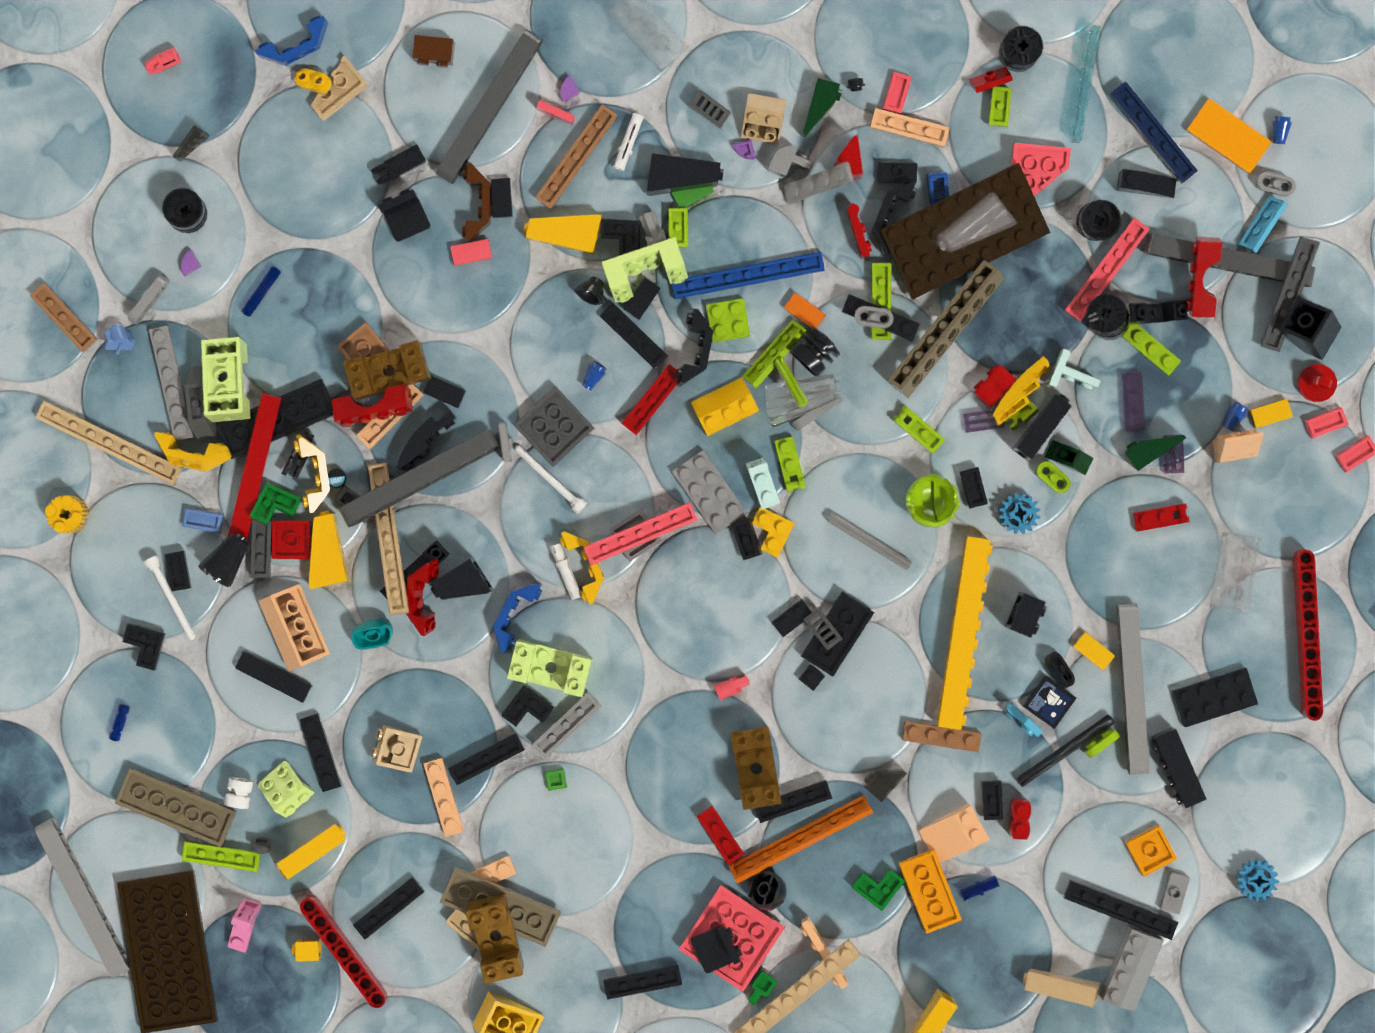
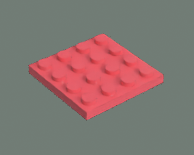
M721 884L679 947V950L700 963L691 939L725 923L727 928L730 927L735 936V938H732L735 946L739 945L743 955L740 956L741 962L735 965L732 962L713 972L743 992L785 929V926Z

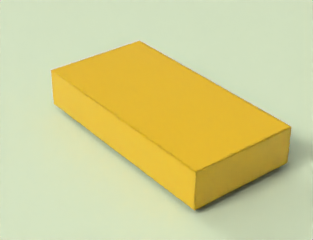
M1288 399L1249 410L1255 428L1293 417Z
M1085 631L1073 645L1077 651L1101 670H1104L1115 657L1114 654Z

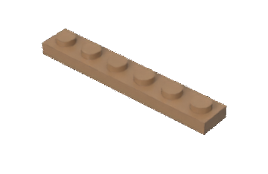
M603 104L600 106L535 199L549 209L553 208L617 119L618 115Z

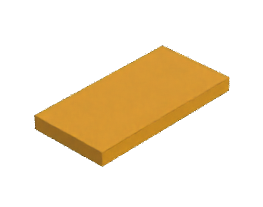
M1210 98L1207 99L1186 129L1188 133L1248 174L1252 172L1272 143L1268 138Z
M935 849L898 862L926 934L962 921Z

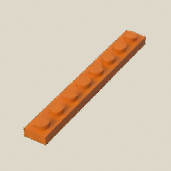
M865 795L732 863L729 865V868L738 884L872 814L873 811Z

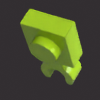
M1029 401V404L1005 420L1004 423L1007 425L1013 421L1014 423L1010 428L1014 431L1018 428L1019 422L1022 421L1026 424L1039 410Z

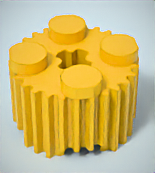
M77 496L55 497V500H51L52 503L46 506L45 516L48 517L46 520L49 521L48 524H51L50 527L59 533L66 534L81 531L80 529H83V526L86 525V518H89L87 516L89 514L88 505L84 504L85 501H81V498H77ZM66 511H70L69 518L65 516Z

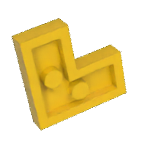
M760 507L752 523L768 531L761 550L778 558L795 523L766 509L762 510Z

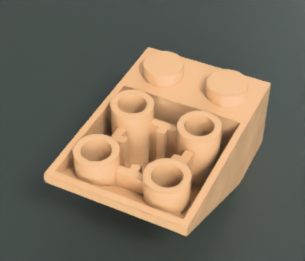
M1257 429L1218 435L1217 440H1212L1215 463L1258 456L1264 435L1263 432L1257 433Z

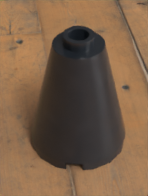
M239 532L237 535L231 534L203 559L198 567L206 575L210 574L216 582L230 587L234 582L249 545L247 542L248 538Z

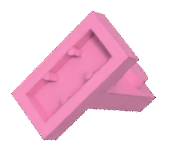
M246 898L242 900L231 921L233 927L227 947L246 953L256 917L261 910V903Z

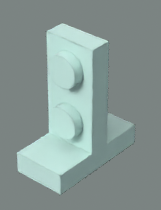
M1062 349L1046 386L1056 388L1061 375H1063L1064 380L1074 383V381L1080 382L1081 387L1092 390V388H1098L1101 380L1065 366L1071 351Z
M762 457L745 463L762 510L779 504L780 501L765 459Z

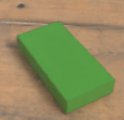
M712 186L676 191L672 192V195L679 208H686L712 194L714 190Z

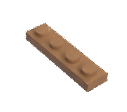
M43 283L30 295L82 352H85L98 340L46 283Z
M905 721L902 740L979 752L982 733Z

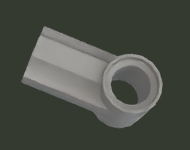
M654 211L639 216L648 246L667 240Z

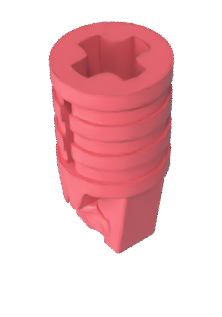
M172 47L146 61L145 68L152 75L182 63L175 47Z
M735 676L715 684L714 687L720 701L729 696L743 692L741 688L750 685L747 676L737 679Z

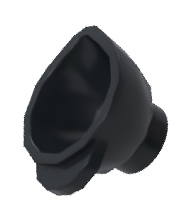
M590 277L589 281H584L574 289L575 294L589 304L600 305L607 302L602 289L604 282L597 277Z

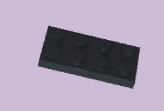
M841 592L826 618L842 637V640L829 650H826L814 634L801 657L833 677L875 612ZM823 621L817 630L823 627L826 623ZM829 627L820 633L821 637L830 631ZM832 634L824 641L828 643L835 635Z
M1246 667L1172 690L1185 728L1258 705Z

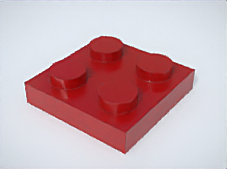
M272 521V559H311L312 521Z

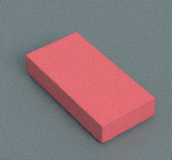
M893 72L882 110L901 115L912 79L911 76Z
M541 100L536 106L537 110L573 125L575 121L573 114Z
M489 239L450 246L454 266L492 259Z
M1342 407L1305 420L1311 438L1349 425Z
M1366 436L1335 457L1344 472H1348L1375 455V444L1370 436Z

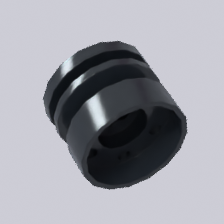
M1017 26L1010 30L999 47V59L1003 66L1014 72H1024L1032 68L1043 51V40L1040 34L1028 26ZM1021 43L1025 47L1024 51H1021V47H1019Z
M188 188L172 190L163 201L162 211L165 219L175 230L181 233L190 234L197 232L207 221L208 211L206 204L196 192ZM188 209L191 213L185 216L182 212Z
M1096 200L1085 204L1079 210L1076 225L1079 233L1084 238L1090 241H1103L1113 237L1118 232L1122 217L1120 210L1112 202ZM1095 217L1101 218L1099 225H1094L1093 221H1095Z
M1102 294L1090 302L1086 311V318L1092 331L1099 338L1115 340L1121 338L1128 331L1130 326L1129 311L1119 297L1113 294ZM1108 312L1111 317H1105L1104 313Z
M811 327L808 331L813 338L805 333L803 337L807 344L804 345L797 341L789 351L811 374L818 378L826 370L822 360L825 359L827 362L832 363L833 359L829 356V353L836 358L840 353L835 344L823 332Z

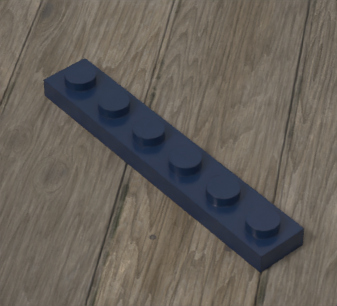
M1126 81L1109 94L1181 184L1198 171Z

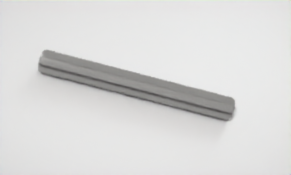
M831 513L827 521L903 569L908 570L912 562L838 515Z

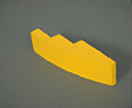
M1044 356L1021 375L1000 401L993 413L998 426L1029 404L1027 396L1040 387L1038 379L1051 371L1049 362Z

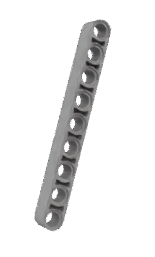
M1137 603L1121 604L1116 606L1127 770L1129 775L1149 774L1139 611Z
M51 818L36 826V835L107 971L114 978L130 970L129 958L58 822Z

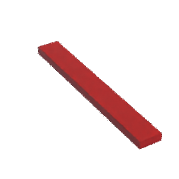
M262 393L228 537L233 533L237 535L238 532L247 538L249 536L253 520L250 518V514L257 503L281 397Z

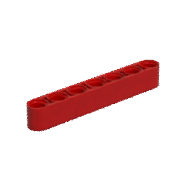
M314 895L307 896L300 903L302 914L369 1005L373 1008L382 1007L388 998V994L320 900ZM306 901H311L314 904V909H308L305 905ZM318 916L325 919V925H320L317 922ZM334 932L337 935V940H331L328 937V933ZM341 947L348 950L347 956L340 954L339 949ZM351 963H357L360 970H352ZM362 979H369L371 986H364ZM380 994L382 1001H375L373 995Z

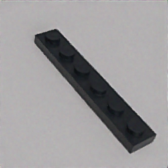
M1072 880L1069 881L1063 896L1066 900L1172 940L1179 923Z

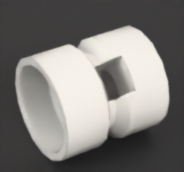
M229 777L227 784L229 792L225 795L224 805L248 809L251 799L248 794L252 792L254 781L239 777Z

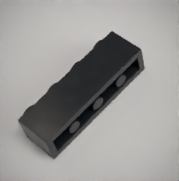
M1171 727L1151 736L1153 739L1151 745L1154 751L1158 752L1161 757L1159 759L1160 766L1163 770L1166 769L1168 777H1166L1167 782L1171 788L1174 787L1176 792L1174 798L1177 804L1186 809L1207 800L1177 729Z

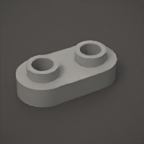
M1263 172L1256 179V185L1259 190L1283 197L1292 194L1296 188L1295 181L1291 177L1272 172ZM1263 179L1268 180L1267 186L1263 184ZM1282 184H1286V185H1287V189H1286V190H1283V189L1281 188V185H1282Z
M861 306L855 312V321L861 326L886 329L892 325L893 315L887 309ZM867 313L868 318L866 320L861 319V314ZM881 316L887 317L885 323L880 321Z

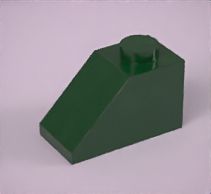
M1052 440L1045 455V458L1083 475H1086L1094 459L1081 450Z

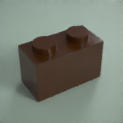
M415 35L413 60L422 66L434 63L437 67L447 68L448 65H453L455 41L451 38Z

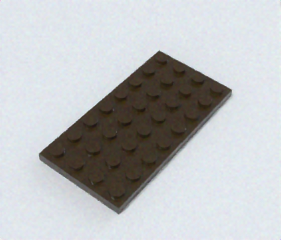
M1020 163L999 171L880 229V233L911 300L977 269L983 260L988 263L1051 233Z
M189 870L117 882L141 1033L217 1022L218 1016L195 871Z

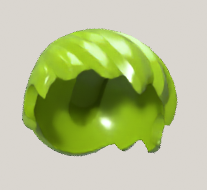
M930 474L917 479L911 484L905 497L906 507L912 519L927 528H938L946 525L950 519L954 518L955 512L960 507L957 487L952 485L948 479H942L937 474Z

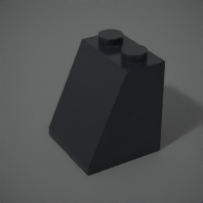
M1298 296L1280 326L1279 331L1305 353L1323 360L1342 327L1333 310Z
M470 558L431 583L433 586L431 588L432 593L436 598L440 597L441 600L487 594L494 590L474 558Z

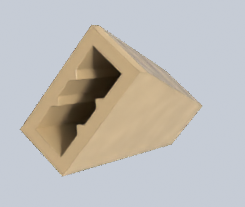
M1030 969L1023 977L1024 990L1089 1007H1094L1098 1001L1101 986L1099 982L1036 969Z

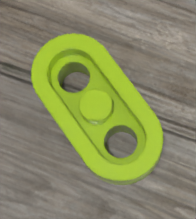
M1044 461L1037 466V476L1054 492L1065 493L1069 490L1071 486L1069 477L1053 463ZM1044 467L1048 468L1049 473L1047 475L1043 474L1042 472ZM1058 480L1063 482L1062 487L1057 486Z
M1109 728L1101 733L1102 737L1100 739L1087 743L1084 750L1086 755L1091 758L1120 737L1116 729L1111 730Z

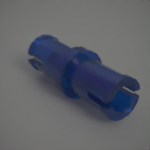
M994 875L981 882L978 880L975 882L976 884L961 889L960 892L964 901L978 895L983 896L985 892L1000 887Z

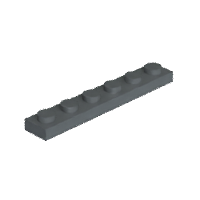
M1300 236L1262 338L1261 347L1280 352L1286 336L1279 331V328L1297 297L1301 296L1320 245L1319 241Z

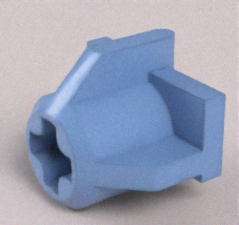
M121 324L112 325L104 333V350H114L117 355L120 350H132L136 342L132 333L127 331Z

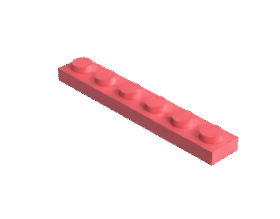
M1133 218L1064 311L1080 322L1086 315L1090 302L1102 294L1150 229L1136 218Z
M688 502L583 548L590 564L593 565L695 522L697 517L691 503Z

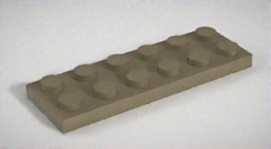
M132 767L127 772L115 802L119 806L219 847L223 846L237 812L234 809Z
M455 866L439 903L466 913L468 902L505 893L516 935L546 947L561 914L560 910Z

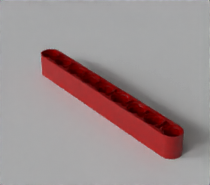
M1300 549L1293 555L1301 713L1305 718L1317 721L1323 716L1316 565L1314 553L1310 550ZM1303 553H1306L1308 557L1305 563H1302L1300 560V556ZM1304 572H1307L1309 576L1306 582H1303L1301 579ZM1305 591L1310 595L1309 600L1306 602L1302 598ZM1308 610L1311 617L1306 621L1303 615ZM1307 630H1310L1312 636L1306 640L1304 634ZM1308 649H1311L1313 652L1310 659H1307L1305 655ZM1312 668L1314 675L1308 678L1307 670ZM1313 687L1315 694L1309 697L1307 694L1308 690ZM1314 706L1316 713L1310 716L1308 713L1309 709Z

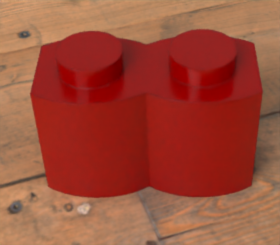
M1001 364L998 367L994 365L986 373L989 377L985 381L981 379L973 387L976 390L973 394L989 409L1017 381Z
M1012 798L1009 805L1011 815L1008 824L1009 834L1013 839L1027 840L1030 835L1028 820L1031 816V804L1026 798Z

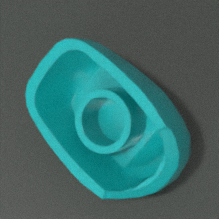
M378 618L355 626L351 629V640L354 647L364 650L389 644L393 634L392 624L388 619Z

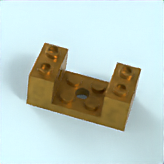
M418 340L368 357L360 356L343 361L353 399L356 400L384 393L388 387L403 384L409 386L432 379L422 343ZM388 365L394 368L392 376L384 374V368Z
M769 727L731 732L743 810L782 804ZM758 763L762 766L760 774H753L751 772L753 764Z
M503 893L468 902L466 916L470 930L474 929L482 958L480 968L484 983L488 984L522 976L524 962L506 894ZM497 930L501 933V937L494 939L490 933Z

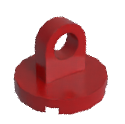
M1313 364L1301 371L1297 387L1306 400L1322 402L1328 400L1334 394L1337 388V378L1329 367L1323 364Z

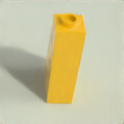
M602 215L531 218L529 223H525L523 234H526L525 238L527 240L594 255Z
M330 511L318 513L319 517H314L309 589L350 581L336 514H330Z
M334 824L275 863L284 879L288 880L346 840L344 837L346 833L341 825L337 827Z
M937 989L911 1033H941L958 1007L954 998Z

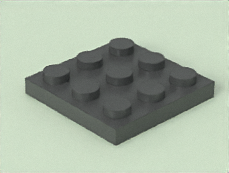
M556 386L514 424L517 430L552 467L595 429Z

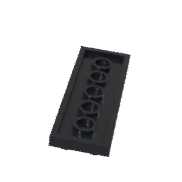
M323 379L280 396L282 399L271 443L333 416L332 399ZM259 406L250 409V419L222 421L216 424L224 444L231 453V459L248 453Z

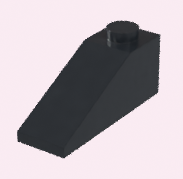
M1122 169L1118 175L1117 191L1174 198L1177 179L1144 171Z

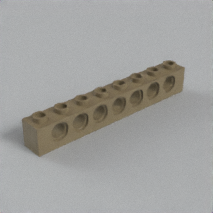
M985 260L982 261L887 381L897 391L907 398L912 395L1005 279L996 267Z

